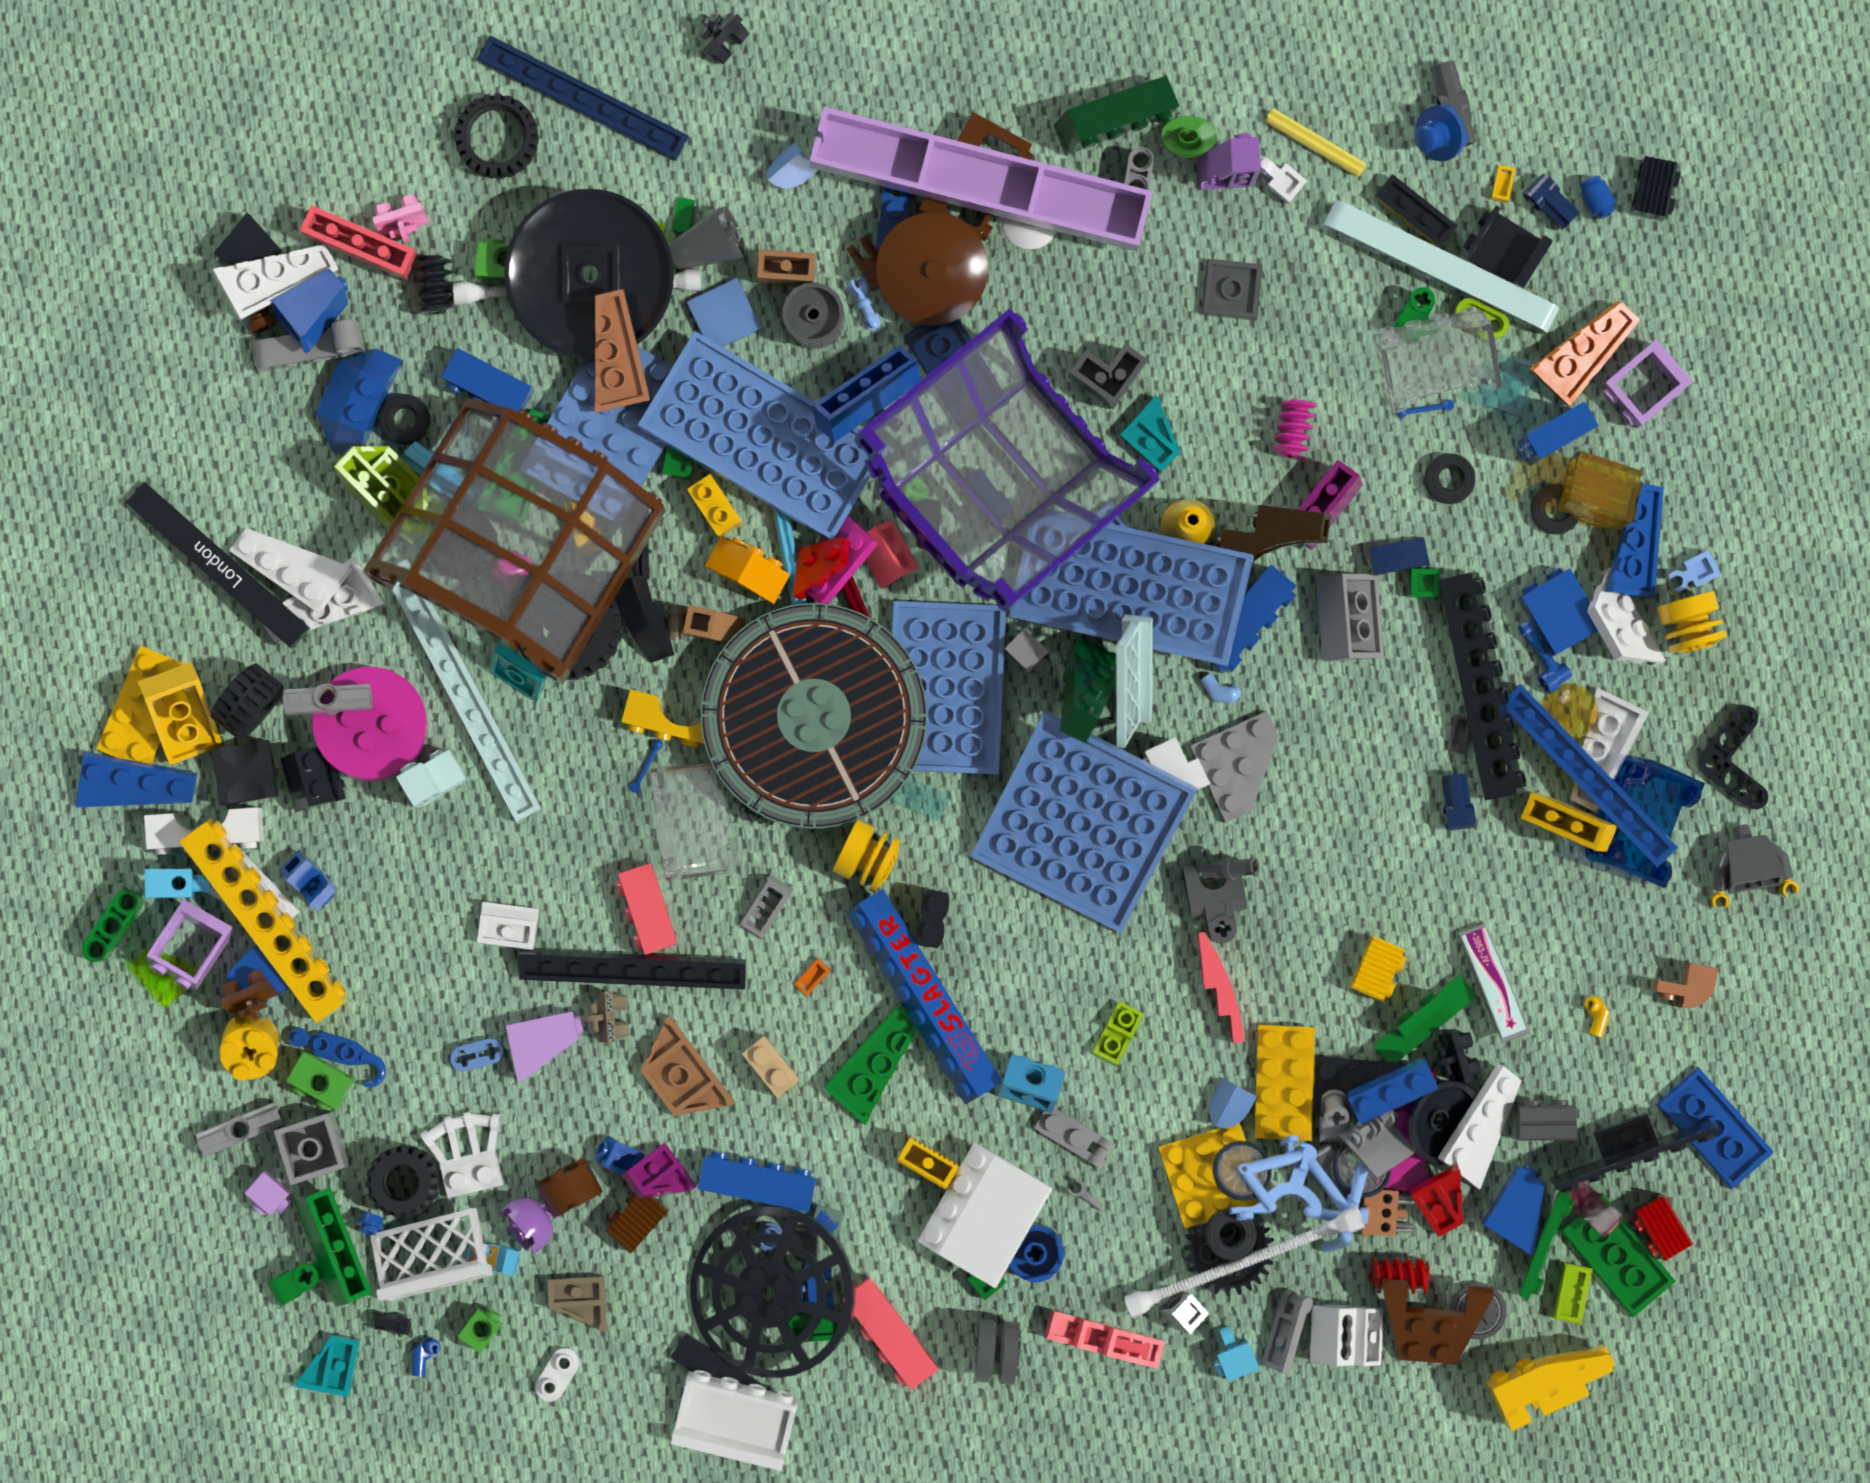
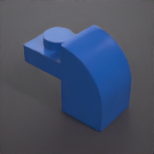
M300 850L279 869L284 878L302 893L308 904L316 911L321 906L329 903L333 894L337 891L335 889L337 886Z

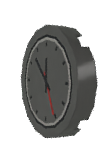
M1478 1282L1467 1284L1469 1286L1492 1287ZM1467 1285L1461 1287L1453 1295L1449 1304V1310L1464 1311ZM1494 1287V1297L1471 1339L1491 1337L1504 1324L1506 1304L1502 1295Z

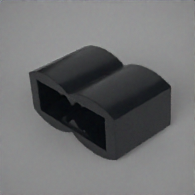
M928 889L923 895L921 901V914L923 918L920 920L916 930L918 945L937 949L941 945L945 933L943 920L949 910V896L947 892Z

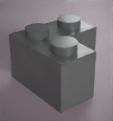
M1126 343L1109 366L1085 350L1069 372L1068 377L1114 410L1144 369L1148 359Z

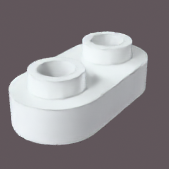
M561 1348L551 1357L536 1383V1392L542 1400L552 1402L559 1399L564 1393L580 1364L579 1356L573 1349ZM567 1358L570 1361L569 1367L563 1368L560 1365V1359ZM548 1382L553 1383L555 1391H546L545 1384Z

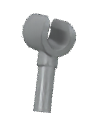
M1075 1179L1077 1183H1080L1081 1191L1076 1194L1068 1188V1192L1072 1196H1080L1100 1211L1103 1205L1085 1190V1184L1082 1181Z

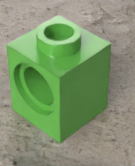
M480 1307L457 1337L480 1354L503 1325L499 1321L501 1316L490 1307H487L485 1310ZM477 1321H485L489 1325V1333L487 1335H480L476 1332L475 1324Z

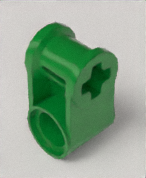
M1421 287L1413 291L1404 308L1400 311L1398 319L1392 327V333L1415 344L1417 343L1435 304V295L1430 289ZM1421 295L1426 296L1425 302L1428 303V305L1424 304L1420 308L1417 306L1418 301L1414 298H1419Z
M310 1260L266 1283L279 1307H282L301 1296L305 1291L318 1285L324 1277L318 1262ZM312 1271L314 1276L305 1279L304 1274Z

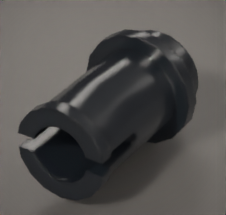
M378 1311L374 1322V1329L397 1333L398 1337L408 1336L412 1319L407 1318V1315L399 1317Z

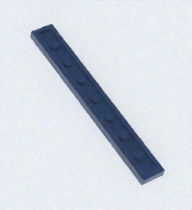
M491 35L477 59L478 62L677 161L689 138V135Z

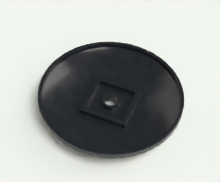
M576 189L557 194L545 200L522 220L507 250L504 269L505 287L510 305L517 319L533 338L545 347L565 356L579 359H595V296L624 289L638 345L658 326L669 306L674 287V263L663 231L651 215L641 206L614 192L601 189ZM594 266L598 270L596 281L590 283L584 280L582 273L585 267Z

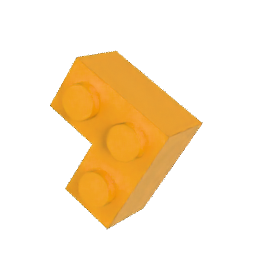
M720 537L705 567L774 604L790 576L789 573L781 569L783 564L770 556L767 559L763 558L765 552L753 545H749L747 549L748 545L735 537L731 541Z

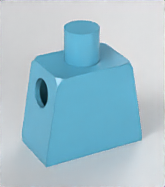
M145 869V898H195V892H211V883L205 875H195V869ZM177 879H185L186 885L184 888L176 887Z

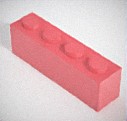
M312 205L300 229L305 238L321 245L325 244L328 248L405 281H408L417 261L416 257H418L415 249Z
M870 1276L857 1285L853 1318L856 1317L861 1323L860 1332L868 1342L873 1340L877 1344L879 1349L876 1353L886 1365L890 1362L896 1369L893 1375L903 1388L908 1385L913 1390L939 1369L938 1365Z

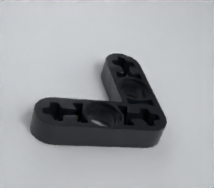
M1744 705L1737 707L1702 750L1697 758V766L1705 776L1746 808L1758 810L1763 808L1768 802L1769 795L1767 790L1730 761V758L1758 723L1759 716L1757 711L1751 706ZM1748 711L1751 723H1744L1739 728L1740 731L1744 732L1741 736L1736 729L1729 727V724L1732 723L1733 726H1737L1741 720L1738 714ZM1725 732H1729L1734 736L1735 743L1731 748H1725L1720 743V737ZM1714 755L1716 757L1714 762L1720 768L1724 766V763L1728 766L1721 772L1719 779L1715 776L1719 772L1714 767L1705 768L1707 763L1704 760L1705 756L1712 757ZM1729 772L1737 773L1740 778V782L1735 788H1731L1725 783V776ZM1746 781L1750 783L1746 787L1749 791L1756 792L1758 790L1760 792L1758 796L1761 799L1760 803L1754 802L1751 804L1749 802L1751 797L1746 792H1742L1741 796L1737 794L1738 791L1744 788Z

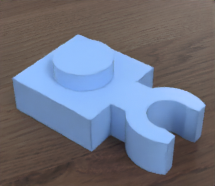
M1707 550L1681 563L1685 571L1676 570L1669 573L1666 577L1667 579L1673 577L1680 578V586L1673 589L1674 593L1686 589L1690 581L1693 587L1696 588L1720 576L1721 573L1711 553Z

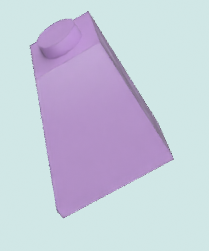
M575 1011L506 1025L517 1081L525 1080L580 1039L579 1033L584 1032L581 1015L576 1016Z

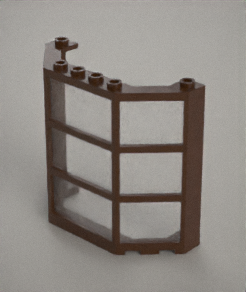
M467 398L363 572L367 578L391 591L398 581L400 583L399 587L412 592L496 638L515 651H518L521 647L523 649L522 653L529 657L527 660L536 666L538 672L563 685L666 512L663 503H661L662 499L651 492H647L607 461L608 457L602 452L595 449L590 452L582 447V442L572 436H568L566 439L559 435V431L548 423L544 422L543 425H540L533 421L534 417L528 412L521 409L516 412L508 407Z

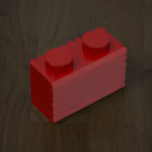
M1660 1193L1631 1210L1634 1215L1631 1221L1639 1234L1645 1233L1649 1240L1646 1246L1654 1258L1659 1257L1660 1260L1667 1261L1669 1258L1693 1245L1692 1240L1665 1195Z

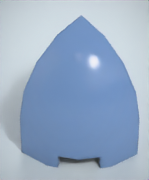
M794 142L771 164L767 172V179L777 187L793 188L806 182L818 170L810 168L809 159Z
M1222 1077L1210 1103L1209 1113L1211 1122L1215 1127L1224 1129L1235 1126L1246 1117L1257 1096L1248 1090L1237 1087L1233 1082Z

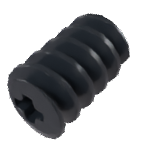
M438 255L416 257L417 260L422 261V263L417 265V270L423 272V274L417 276V281L424 284L418 287V293L425 295L418 299V303L426 306L419 310V314H446V310L453 308L454 304L446 302V299L452 297L453 293L445 291V288L453 285V282L445 280V276L452 274V270L445 269L444 265L452 263V259Z

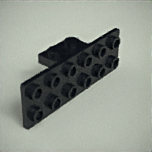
M1645 1112L1593 1131L1602 1159L1551 1177L1550 1181L1557 1191L1562 1189L1563 1193L1577 1189L1579 1187L1578 1183L1589 1179V1182L1592 1183L1604 1179L1607 1172L1616 1170L1617 1173L1627 1171L1633 1168L1632 1163L1643 1160L1644 1163L1654 1161L1660 1158L1659 1153L1667 1150L1675 1153L1686 1149V1144L1695 1140L1698 1143L1709 1141L1714 1138L1713 1134L1719 1132V1129L1709 1119L1656 1138L1648 1114Z

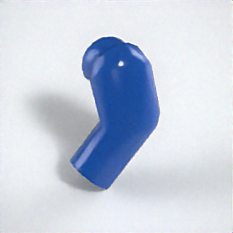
M426 1338L413 1349L412 1376H426V1361L433 1355L438 1354L441 1349L439 1341L435 1338Z

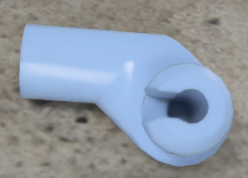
M1212 672L1200 679L1209 696L1215 702L1231 704L1236 702L1241 696V690L1238 686L1219 685Z

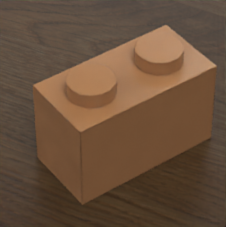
M759 250L758 283L793 286L815 283V253Z

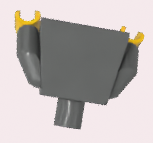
M1747 824L1739 825L1733 829L1736 840L1727 842L1726 849L1719 854L1714 868L1713 889L1716 892L1711 897V904L1714 908H1716L1715 902L1718 897H1724L1725 908L1729 906V898L1725 895L1727 889L1729 894L1778 886L1779 893L1787 897L1786 887L1791 884L1793 893L1796 894L1799 891L1798 884L1791 881L1793 873L1789 856L1777 844L1770 842L1766 835L1752 837L1750 826Z

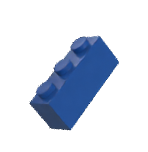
M456 348L441 376L447 382L445 387L457 394H461L463 390L472 395L470 399H478L483 402L508 407L516 412L519 409L524 410L534 391L532 386L459 348Z
M1422 1057L1348 1091L1347 1095L1359 1123L1362 1124L1437 1090L1438 1085L1425 1057Z

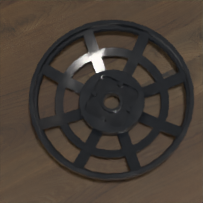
M764 1206L738 1213L721 1223L708 1236L694 1262L690 1280V1299L697 1326L707 1344L720 1358L747 1374L766 1378H782L794 1376L812 1369L837 1349L845 1337L853 1318L856 1286L848 1256L838 1239L826 1226L799 1210L780 1206ZM759 1216L787 1218L781 1235L762 1233L748 1237L742 1221ZM801 1223L815 1232L828 1245L833 1254L817 1262L806 1247L792 1239L797 1224ZM732 1227L737 1243L723 1255L717 1268L704 1263V1257L713 1242L724 1231ZM762 1242L777 1243L773 1258L757 1260L751 1245ZM788 1248L798 1253L807 1262L808 1267L796 1272L790 1265L785 1263L784 1259ZM741 1251L747 1267L740 1273L739 1277L725 1272L724 1270L730 1260ZM836 1265L840 1268L844 1285L842 1312L826 1308L827 1288L823 1272ZM699 1273L713 1279L712 1302L716 1314L704 1321L699 1311L697 1299ZM812 1277L816 1281L817 1304L803 1300L802 1282ZM721 1283L735 1288L736 1304L723 1310L720 1300ZM766 1285L771 1286L775 1290L773 1301H767L763 1297L762 1290ZM798 1311L812 1315L813 1317L807 1327L798 1336H795L788 1322L796 1316ZM741 1314L750 1322L752 1327L749 1338L747 1339L739 1334L731 1326L729 1320ZM822 1319L839 1323L828 1344L817 1355L809 1359L801 1344L815 1332ZM721 1325L733 1340L746 1347L743 1363L724 1352L712 1339L708 1331ZM778 1327L785 1340V1343L775 1345L760 1344L763 1328ZM791 1350L799 1363L797 1366L780 1370H766L754 1367L757 1352L774 1354Z

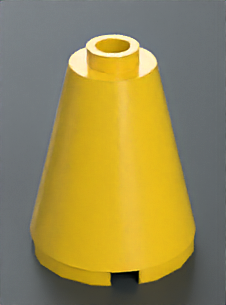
M1182 499L1171 504L1164 512L1160 526L1161 534L1210 545L1216 534V519L1213 512L1204 503L1194 499ZM1188 519L1195 521L1196 525L1189 524Z

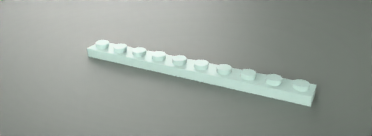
M407 561L400 566L409 569L412 564L410 561ZM397 581L393 592L515 821L518 822L541 810L542 808L434 605L412 592L402 589Z

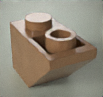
M689 605L683 634L727 644L744 627L746 619Z

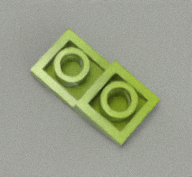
M1118 1001L1092 1055L1117 1067L1144 1013Z

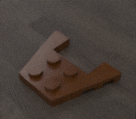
M1382 1279V1288L1399 1359L1457 1364L1494 1297L1493 1287L1467 1285L1464 1311L1406 1307L1409 1288L1408 1281Z

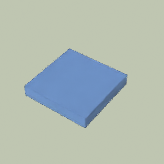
M737 278L687 301L702 335L721 347H726L762 329Z

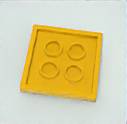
M1240 1122L1233 1127L1218 1128L1158 1148L1184 1229L1207 1223L1209 1218L1219 1210L1231 1207H1252L1258 1204L1255 1199L1240 1201L1229 1198L1217 1187L1213 1177V1162L1219 1150L1231 1142L1246 1141ZM1240 1146L1228 1150L1222 1156L1219 1163L1218 1172L1222 1184L1229 1191L1239 1195L1250 1194L1241 1180L1234 1174L1235 1169L1241 1164L1253 1162L1248 1147Z

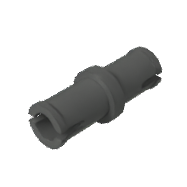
M1256 857L1240 860L1227 858L1223 862L1203 864L1201 873L1206 882L1225 878L1231 881L1236 880L1240 876L1258 875L1260 866Z

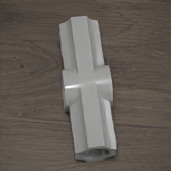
M325 683L316 688L284 690L283 695L286 716L317 713L332 716L344 711L371 710L373 705L370 684L333 686ZM326 695H334L335 698L332 703L322 704V699Z
M275 1101L195 1135L200 1151L206 1157L285 1125L280 1107ZM238 1121L245 1123L247 1126V1133L243 1137L237 1136L234 1132V1125Z

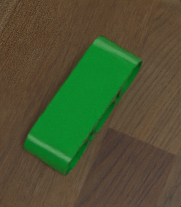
M123 889L116 893L83 943L82 954L86 960L90 962H103L112 955L143 907L144 899L138 891ZM128 894L132 895L135 900V904L130 910L123 906V899ZM111 918H115L119 923V929L114 934L110 933L107 928V923ZM95 942H100L103 946V953L100 957H95L92 953V946Z

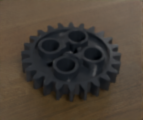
M1259 1218L1256 1221L1252 1219L1256 1228L1255 1242L1257 1248L1255 1251L1265 1250L1266 1247L1268 1248V1244L1275 1241L1274 1238H1266L1265 1236L1270 1227L1261 1229L1260 1224L1263 1222V1218ZM1206 1223L1191 1227L1195 1232L1194 1235H1185V1238L1191 1241V1245L1183 1246L1184 1250L1191 1252V1255L1185 1257L1184 1261L1193 1262L1194 1264L1188 1269V1272L1197 1271L1200 1275L1201 1272L1204 1273V1271L1214 1269L1220 1260L1217 1257L1215 1261L1207 1262L1202 1257L1201 1252L1203 1248L1207 1247L1204 1237ZM1229 1223L1233 1229L1232 1235L1227 1238L1220 1237L1226 1245L1230 1244L1239 1229L1234 1223ZM1264 1259L1261 1262L1257 1261L1254 1265L1244 1267L1241 1275L1238 1277H1230L1227 1274L1223 1277L1220 1276V1278L1217 1277L1213 1281H1207L1204 1284V1289L1206 1290L1212 1284L1215 1286L1214 1294H1217L1221 1288H1225V1294L1229 1296L1233 1288H1235L1238 1295H1241V1287L1245 1286L1250 1292L1252 1291L1250 1282L1254 1281L1260 1285L1262 1282L1258 1275L1268 1276L1269 1272L1264 1266L1273 1265L1274 1262L1270 1259Z

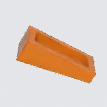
M818 958L794 985L808 996L831 969Z

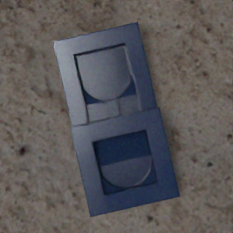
M1424 537L1369 548L1375 576L1430 565Z

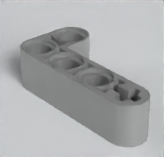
M352 319L332 323V327L328 328L311 351L306 354L291 335L253 342L257 371L263 372L293 367L294 363L299 362L304 364L321 362L322 358L331 357V360L349 357L351 353H365L361 325L357 320Z

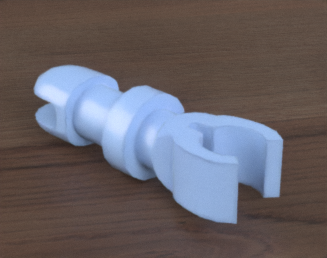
M862 276L857 278L855 282L859 285L858 289L854 285V280L851 279L846 283L847 290L858 301L856 306L858 310H862L866 327L874 331L880 327L881 320L871 306L873 304L872 299L867 297L866 281Z

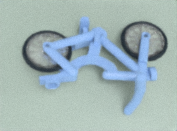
M1297 1135L1287 1136L1280 1141L1281 1147H1286V1154L1269 1158L1256 1144L1248 1141L1231 1142L1219 1150L1215 1156L1212 1170L1217 1187L1226 1196L1240 1201L1252 1199L1257 1201L1258 1204L1252 1207H1231L1229 1213L1230 1215L1236 1214L1237 1220L1254 1219L1253 1214L1272 1213L1276 1210V1200L1283 1195L1292 1194L1299 1196L1306 1202L1307 1207L1304 1209L1306 1217L1331 1221L1343 1211L1355 1206L1359 1207L1361 1198L1379 1194L1386 1187L1391 1176L1390 1169L1376 1179L1344 1143L1335 1153L1332 1170L1337 1184L1343 1191L1348 1193L1347 1199H1345L1317 1162V1152L1312 1145L1308 1143L1301 1144L1294 1151V1144L1298 1142ZM1295 1164L1289 1182L1281 1183L1269 1192L1266 1191L1273 1169ZM1308 1169L1340 1211L1322 1208L1317 1196L1303 1185ZM1358 1208L1364 1224L1367 1225V1208ZM1348 1231L1338 1233L1336 1239L1326 1241L1321 1245L1322 1251L1329 1253L1348 1246L1351 1243L1352 1234Z

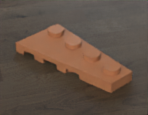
M624 289L596 295L595 413L650 400Z

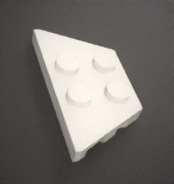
M1610 567L1602 572V584L1596 587L1593 594L1594 599L1590 602L1587 612L1614 660H1629L1632 663L1638 664L1647 661L1651 662L1652 666H1657L1666 660L1649 632L1647 624L1637 611L1630 596L1605 592L1612 568Z

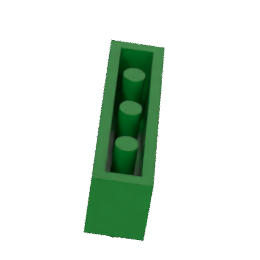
M331 1188L317 1191L294 1201L335 1307L349 1304L371 1294L372 1290Z

